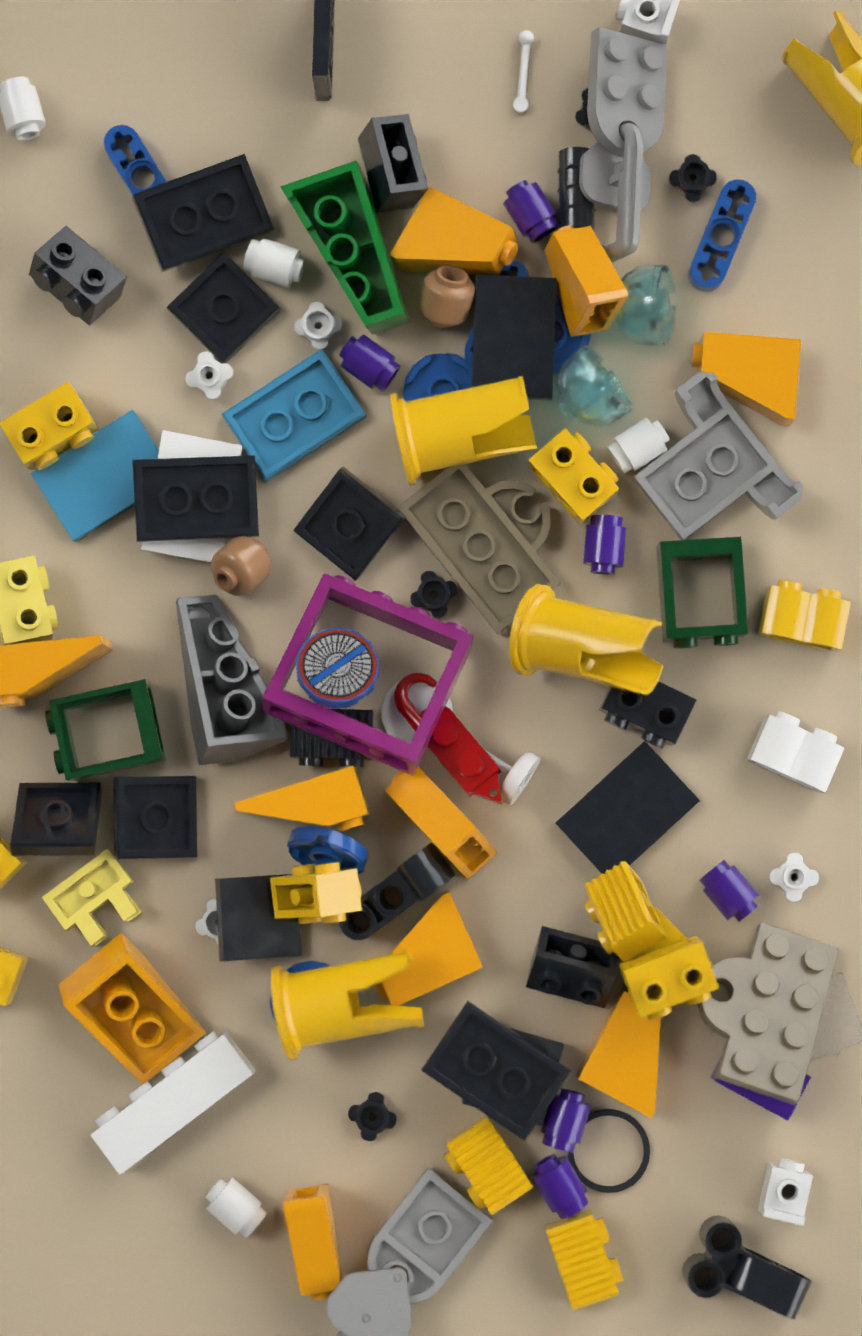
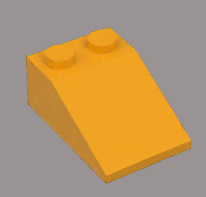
M102 635L0 645L1 708L26 706L25 699L39 697L113 650L112 641Z
M354 766L234 803L235 810L239 812L325 826L338 825L339 832L364 825L362 817L370 815L358 773Z
M122 932L58 984L64 1007L142 1085L206 1034L205 1029L149 960Z

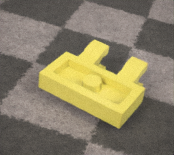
M108 848L42 897L65 930L69 931L77 925L88 943L96 947L110 936L91 913L110 900L125 922H131L143 913L131 896L124 890L134 881L119 860L114 859V853Z

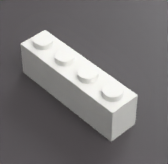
M214 1031L194 1045L198 1051L196 1055L186 1062L181 1056L161 1070L165 1076L163 1080L153 1087L148 1081L128 1095L132 1101L130 1105L120 1112L114 1106L95 1120L99 1128L91 1134V1137L119 1175L256 1071L227 1031L219 1037Z

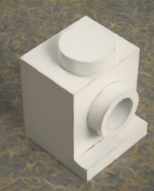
M621 0L616 15L617 20L623 21L620 32L666 45L680 0ZM640 9L654 14L646 17L641 14Z
M781 1158L780 1164L768 1162L757 1209L762 1216L804 1226V1215L813 1175L804 1170V1163L787 1158ZM787 1184L795 1186V1194L791 1198H784L781 1194L782 1188Z

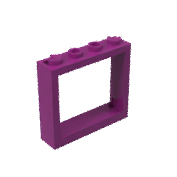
M324 573L262 698L263 713L414 776L433 731L471 652L474 635L469 634L463 626L457 623L447 622L445 624L431 618L430 614L415 606L407 608L397 604L390 596L383 592H369L357 587L352 580L344 576L337 575L333 577ZM328 599L453 651L411 743L284 690L296 666L301 646L309 639Z

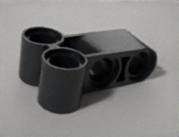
M432 842L398 866L394 873L360 897L361 908L370 917V926L368 929L358 928L352 920L353 912L346 913V921L340 922V928L348 938L364 940L370 937L417 901H423L455 876V873ZM386 886H395L401 890L403 894L401 905H392L386 900L384 895Z
M716 1215L706 1219L701 1225L699 1232L700 1240L706 1248L705 1253H696L688 1257L682 1269L683 1278L691 1291L698 1297L711 1298L719 1294L724 1287L774 1312L795 1320L812 1280L742 1246L741 1233L726 1217ZM719 1228L729 1229L730 1239L727 1244L721 1247L711 1245V1237L714 1231ZM703 1266L713 1268V1276L709 1282L701 1285L694 1282V1273L698 1268Z

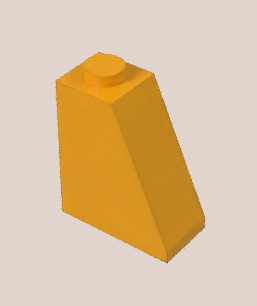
M429 186L389 256L397 269L403 272L430 273L441 266L451 265L461 268L468 275H499L504 265L509 266L514 260L518 251V239L511 226Z
M572 226L561 227L552 234L544 252L552 278H557L556 290L570 335L575 337L609 330L628 298L627 289L591 226L581 228Z
M704 331L700 338V343H693L691 367H698L697 373L700 371L715 373L718 378L717 384L723 394L781 426H790L795 420L801 339Z
M417 767L414 776L399 771L393 777L391 785L385 789V792L468 880L498 853L471 821L419 767Z
M449 891L441 894L389 954L401 953L403 950L408 949L413 961L408 963V969L376 983L374 986L382 1003L389 1000L391 1005L399 1006L483 968Z
M621 988L576 1074L577 1078L652 1119L656 1109L661 1018L649 1020L648 1016L640 1018L635 1011L629 992Z
M328 1184L288 1190L283 1200V1208L301 1296L311 1295V1300L328 1299L343 1279Z

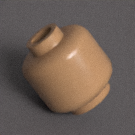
M451 265L441 266L428 273L424 280L419 300L421 313L434 326L439 328H449L465 322L470 315L475 295L473 281L464 270Z
M246 536L235 537L217 551L211 560V572L216 585L234 596H245L268 578L271 571L270 554L267 548L260 541Z

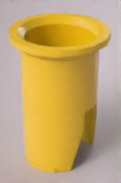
M834 11L832 14L837 22L829 33V37L842 66V73H839L831 62L797 39L791 41L784 50L781 59L783 64H787L851 144L850 161L853 165L861 166L862 38L846 20L842 11Z
M523 376L409 401L398 398L397 393L390 394L397 439L409 486L415 485V478H418L423 472L537 449L530 415H520L530 410Z
M535 584L528 589L520 601L513 618L509 640L511 665L517 674L523 676H531L541 669L647 696L657 685L663 665L642 653L641 650L649 632L655 626H661L662 622L656 619L651 620L555 597V593L550 586Z
M406 949L401 953L297 973H289L280 965L273 966L271 972L273 1008L280 1041L289 1060L299 1059L300 1052H302L304 1047L416 1026L417 1028H422L424 1023L422 1007L380 1004L360 1007L357 991L366 989L408 969V963L413 962L409 950Z

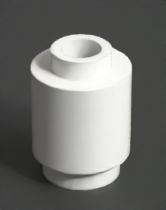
M14 77L0 83V110L7 134L16 137L19 141H27L38 137L40 130L46 126L36 87L31 85L30 80L26 77Z
M265 238L261 241L252 239L245 255L243 269L251 272V276L290 288L293 281L300 282L306 260L300 258V249Z
M645 417L614 437L615 442L607 448L618 467L625 474L632 469L634 472L638 471L667 451L665 443L670 438L658 420L651 423Z
M233 1177L227 1182L220 1178L205 1195V1198L210 1202L205 1209L234 1235L239 1232L244 1238H247L267 1214L260 1207L262 1202Z

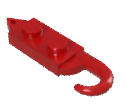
M411 673L403 677L394 691V703L398 712L415 732L425 710L420 712L408 697V691L416 683H426L430 687L437 686L436 680L424 673ZM445 706L427 747L469 798L475 795L502 804L498 777L501 773L499 766L451 709ZM492 791L497 792L496 796H491L490 794Z

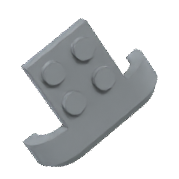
M700 371L675 390L676 400L695 430L633 477L635 483L680 540L688 538L745 493L765 515L773 520L798 503L802 497L803 485L801 482L793 481L783 472L722 394L717 384L718 378L715 373Z

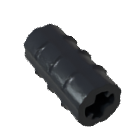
M567 147L559 150V169L557 170L559 174V189L557 190L559 194V208L557 209L559 213V228L564 226L577 228L591 226L593 231L595 229L594 213L596 209L594 208V203L585 198L579 185L580 159L582 154L589 148Z

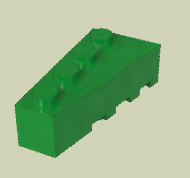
M353 161L280 186L360 319L371 334L374 335L410 323L366 177L358 162Z

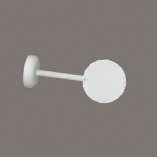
M397 682L386 693L382 703V723L387 734L411 743L415 731L398 712L394 703V691L399 683ZM416 683L409 689L408 697L415 707L422 712L427 708L436 687H430L426 683ZM449 697L446 707L450 708L453 712V704ZM486 751L499 766L501 772L507 775L500 790L502 800L512 805L529 783L540 763L541 757L533 752H526L512 767Z

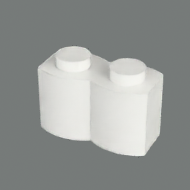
M781 711L777 712L776 717L766 715L746 760L811 790L825 793L844 751V747L836 744L838 737L820 728H815L813 733L798 727L801 720Z

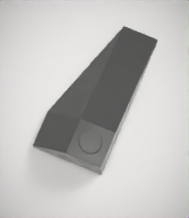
M217 595L177 598L176 608L191 730L198 764L207 765L239 761L286 741L287 734L284 721L263 713L262 698L266 692L267 685L259 673L260 667L254 657H249L239 640L240 634Z

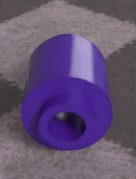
M523 180L506 192L508 198L504 201L503 205L522 236L528 237L531 243L544 239L559 227L555 220L557 214L537 182L528 184L526 180Z
M365 334L360 336L359 339L352 336L339 354L344 359L341 368L369 388L374 389L376 387L382 392L391 384L401 368V365L394 361V355Z
M591 515L590 524L586 525L583 558V564L591 566V573L613 575L615 574V568L624 566L626 528L622 527V517Z
M725 860L700 879V882L705 887L703 892L727 921L734 916L740 922L758 907L753 900L759 894L736 866L730 867Z
M562 1088L560 1095H555L547 1108L541 1132L544 1134L542 1140L544 1145L566 1152H574L575 1145L581 1143L591 1108L590 1104L584 1102L585 1094Z
M551 1154L535 1164L536 1172L532 1175L531 1179L552 1213L557 1212L560 1219H565L576 1214L588 1204L585 1196L587 1190L566 1156L557 1158L555 1154Z

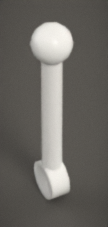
M528 30L521 32L519 35L522 50L518 97L513 102V109L518 114L525 113L529 107L525 96L530 45L534 42V35Z

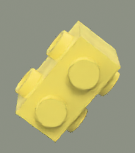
M35 556L0 562V639L2 645L52 640V630L58 629L54 605H46L43 592L44 590H49L45 566H37ZM20 581L24 585H16L13 582ZM30 620L33 624L26 625L22 621Z

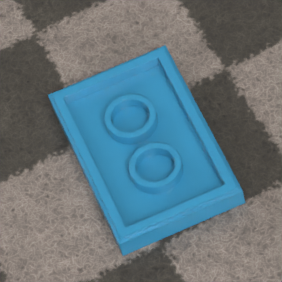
M320 349L221 414L248 456L255 455V467L265 482H268L366 418L365 412L323 349Z
M134 410L129 411L94 433V438L86 445L78 449L70 448L59 455L58 461L43 470L37 469L30 473L74 542L79 541L133 507L132 460L157 459L159 449Z

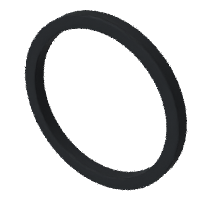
M615 1109L594 1111L588 1115L586 1124L597 1117L616 1116L627 1120L637 1129L644 1149L642 1163L633 1177L622 1184L602 1186L591 1182L579 1171L575 1163L574 1152H567L568 1160L581 1182L587 1187L604 1193L623 1191L634 1185L642 1177L648 1166L650 1158L648 1137L639 1122L625 1112Z

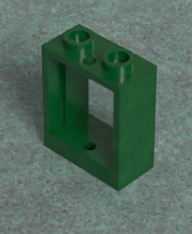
M741 536L659 542L656 546L663 642H673V648L675 649L698 647L697 640L713 639L714 646L738 644V637H744L748 634ZM729 558L734 624L676 628L672 561Z
M142 679L49 700L51 710L45 711L46 723L50 735L56 734L59 750L53 752L55 766L58 774H64L67 781L80 780L166 761L150 681ZM132 696L144 753L79 768L67 710Z

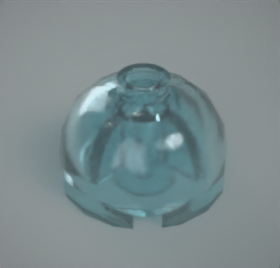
M668 265L636 267L627 272L621 279L627 289L628 298L615 318L617 327L626 339L636 344L665 345V343L671 341L676 316V306H670L669 293H675L672 272Z
M586 344L574 352L561 366L557 374L556 383L561 398L556 403L564 416L569 420L576 417L581 423L588 426H608L632 410L629 407L632 403L612 370L608 372L599 364L604 359L592 347Z

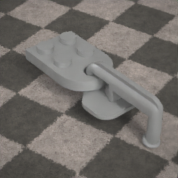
M598 27L591 32L587 105L588 122L598 142L581 156L579 185L581 192L590 202L618 209L616 242L609 245L601 243L611 263L633 254L637 250L640 232V211L650 200L651 170L643 159V152L651 148L658 141L663 130L667 45Z
M427 1168L373 1237L367 1253L368 1271L347 1274L329 1296L326 1312L331 1323L340 1330L336 1336H406L412 1326L410 1304L425 1301L441 1289L493 1220L432 1170ZM393 1265H400V1266H402V1267L405 1268V1270H406V1272H407V1275H406L405 1271H404L402 1268H400V1267H396V1266H395V1267H392V1268H389V1267H390V1266H393Z

